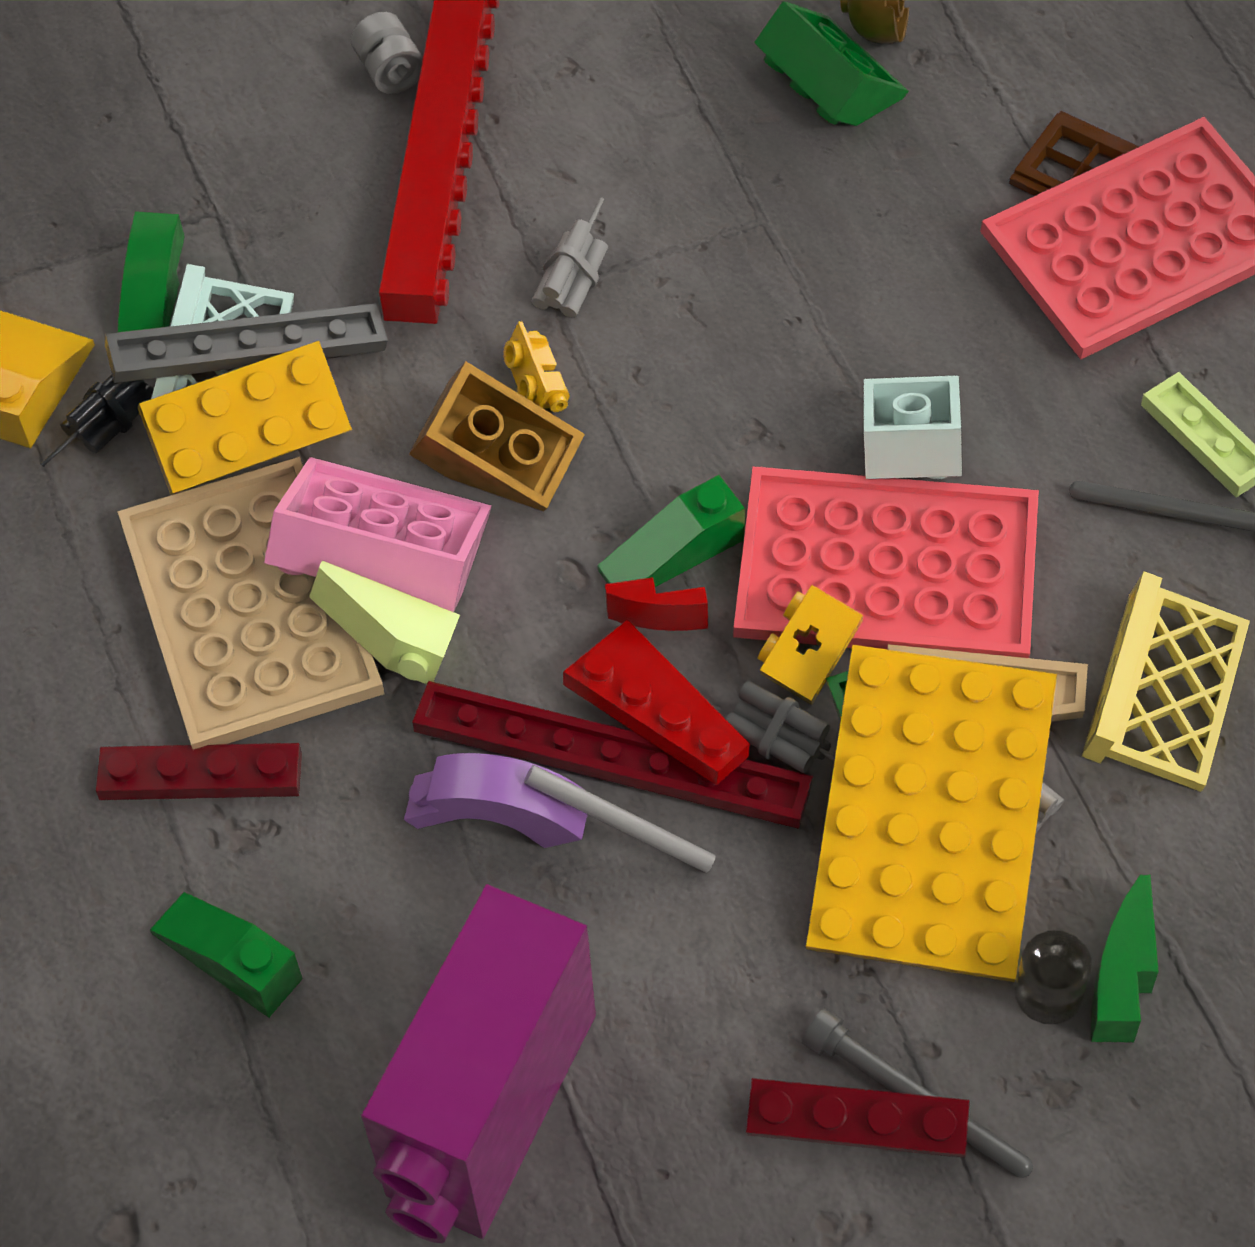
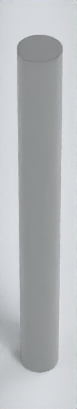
M535 765L531 766L525 777V784L705 873L709 872L715 861V854Z

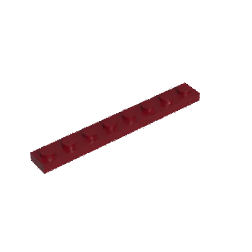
M432 681L427 683L412 722L414 732L797 829L800 828L812 788L813 776L750 760L742 762L718 785H715L633 731Z

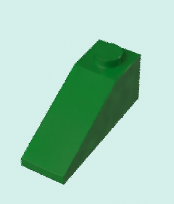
M717 475L677 496L597 565L598 572L607 584L653 577L654 585L657 587L744 541L745 508L721 476Z
M186 892L181 894L150 929L152 935L268 1018L303 979L293 951L256 925Z

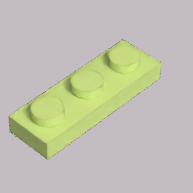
M1177 372L1143 394L1141 406L1236 498L1255 486V444L1180 372Z

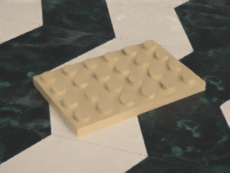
M300 457L117 511L193 750L206 745L229 744L384 694L383 684L373 656L309 597L316 577L306 574L290 575L279 570L277 566L264 563L273 512L303 468Z

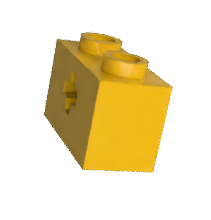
M813 585L810 586L806 595L797 591L783 614V617L790 621L781 636L778 637L772 633L757 657L758 660L764 663L760 669L762 676L811 705L825 685L826 678L831 675L863 622V615ZM812 630L817 633L816 643L820 648L818 651L808 649L802 655L798 652L799 642L795 637L798 634L806 637Z

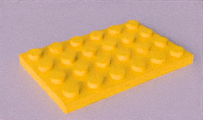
M852 645L806 949L1015 982L1057 674Z

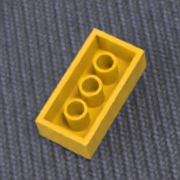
M320 341L153 398L138 405L139 413L170 495L352 430Z

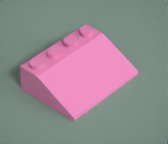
M309 457L273 512L264 563L277 566L279 570L290 575L306 574L316 577L323 560L454 612L465 588L492 505Z

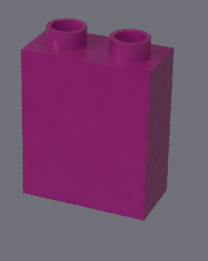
M488 884L485 885L361 1115L376 1163L373 1174L382 1183L385 1195L392 1198L385 1213L399 1227L419 1238L434 1243H444L453 1226L484 1239L596 1017L587 925Z

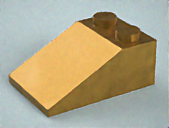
M465 361L445 386L409 455L451 480L545 511L585 434Z

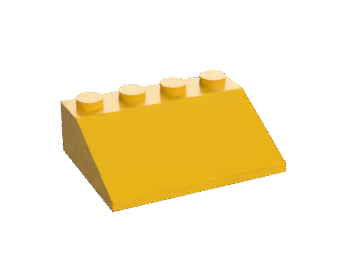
M0 310V439L31 449L95 346L93 339Z

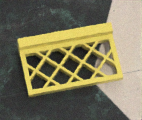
M1144 571L1129 594L1081 757L1101 763L1106 756L1201 792L1207 783L1250 621L1160 588L1162 578ZM1164 606L1180 612L1187 625L1170 632L1159 615L1161 607ZM1215 625L1234 632L1231 644L1216 649L1204 629ZM1154 631L1157 633L1158 637L1153 638ZM1193 634L1205 654L1187 661L1175 640ZM1164 645L1176 665L1158 672L1149 658L1148 652L1151 649ZM1227 656L1226 662H1224L1222 657ZM1210 662L1221 681L1219 685L1205 690L1193 669ZM1144 671L1147 677L1141 679L1142 673ZM1182 674L1194 695L1176 702L1164 680ZM1152 685L1164 707L1146 713L1136 694L1137 691ZM1214 696H1216L1215 703L1211 700ZM1199 703L1210 721L1208 726L1194 731L1183 714L1182 709ZM1131 712H1132L1135 718L1132 719V720H1129L1130 715H1131ZM1170 715L1182 736L1164 743L1152 721ZM1141 727L1153 748L1140 752L1122 745L1125 732ZM1205 737L1204 744L1202 745L1199 739ZM1188 744L1198 760L1196 772L1178 766L1170 751Z

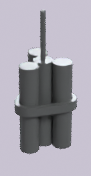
M750 681L743 685L739 693L740 701L736 705L735 711L731 712L726 720L751 745L758 748L759 755L766 759L775 757L802 773H806L810 769L816 758L823 760L827 756L835 761V755L829 752L831 743L825 740L830 730V724L800 709L798 701L790 697L782 699Z

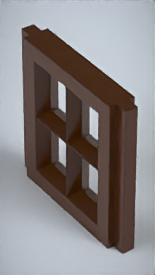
M1060 111L1015 168L1014 173L1010 177L1009 184L1036 196L1063 183L1036 170L1045 158L1073 170L1074 172L1068 179L1070 180L1093 169L1089 165L1097 154L1113 160L1139 146ZM1060 137H1063L1089 149V152L1080 162L1052 148Z

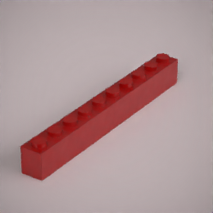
M434 0L379 290L384 321L437 324L440 306L448 305L449 280L445 279L446 271H453L455 265V245L451 244L452 236L460 235L461 210L457 209L458 202H465L467 177L463 175L464 168L470 169L472 166L473 146L472 142H469L470 135L476 136L478 131V110L474 108L475 103H482L484 79L480 77L481 71H488L489 46L486 45V40H493L495 18L494 14H491V10L498 9L500 0Z

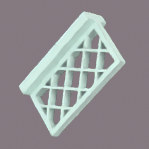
M187 264L171 326L232 320L242 314H245L247 318L259 317L253 309L264 303L281 306L280 314L291 313L294 293L205 277V267ZM211 295L231 297L237 305L218 313L210 303ZM226 370L215 371L218 376L228 373ZM191 374L157 378L151 399L191 386L197 382Z

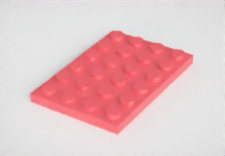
M1202 117L983 220L980 232L1081 360L1255 275V175L1207 119Z
M753 466L733 637L767 640L772 633L780 637L790 621L783 617L790 601L797 591L806 595L810 586L813 585L863 615V622L847 648H852V645L888 650V644L1029 658L1039 490L898 478L866 479V476ZM812 630L806 637L799 634L795 637L801 644L817 645V633Z

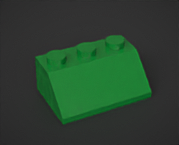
M782 1L754 42L766 54L763 58L764 62L781 74L786 73L792 79L789 84L791 88L804 98H812L819 105L816 109L817 113L834 125H837L840 121L858 126L904 99L909 92L829 16L786 1Z

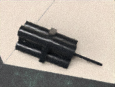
M112 374L103 383L95 382L84 395L83 401L66 415L67 419L60 424L62 430L70 437L40 463L41 466L44 467L76 437L82 440L92 453L96 454L119 432L126 433L132 427L131 421L140 414L138 410L139 403L151 400L154 388L145 383L144 379L114 383Z

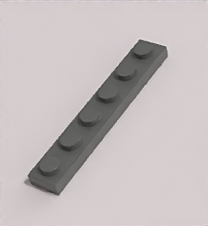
M377 303L108 333L105 335V348L114 383L242 368L316 341H320L325 358L385 351L388 340Z

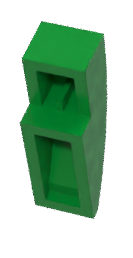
M134 213L124 264L117 332L169 327L179 288L177 268L185 239L179 214Z
M1139 875L1124 898L1111 925L1095 980L1091 1008V1042L1135 1041L1141 1023L1139 993H1152L1159 972L1151 875Z

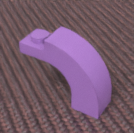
M459 753L437 757L433 771L414 777L409 791V801L404 820L417 829L457 819L488 820L509 826L523 833L543 848L582 840L587 814L524 783L529 769L532 765H535L580 787L556 772L510 757L479 753Z

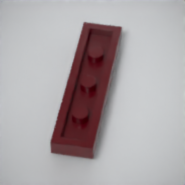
M300 743L206 745L194 750L191 745L100 747L96 793L99 800L299 796L302 751Z
M752 1078L746 1133L748 1136L966 1158L970 1100Z

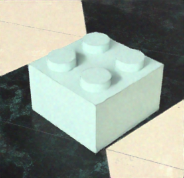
M959 376L864 379L866 479L919 477L943 479L950 476H962Z

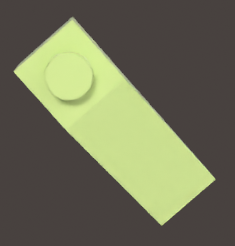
M323 560L319 566L309 596L386 669L399 673L407 679L417 680L424 684H427L428 681L434 682L460 617L457 613Z

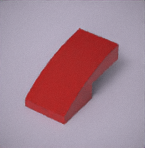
M653 577L605 584L606 611L608 618L623 623L628 619L635 627L653 630L691 631L708 629V601L705 587L656 594Z

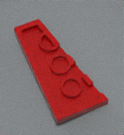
M628 619L563 671V685L715 785H718L749 756L750 743Z

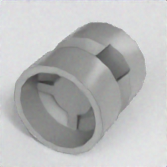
M377 12L367 16L358 23L353 30L351 44L360 61L366 67V71L375 86L381 92L393 94L405 91L416 84L420 77L423 56L415 43L410 39V35L400 19L390 12Z

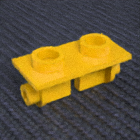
M518 322L510 340L504 346V361L506 366L511 369L517 385V393L542 408H550L552 412H561L567 408L570 394L566 389L560 372H544L554 371L557 365L548 340L544 335H540L538 331L527 333L523 322Z

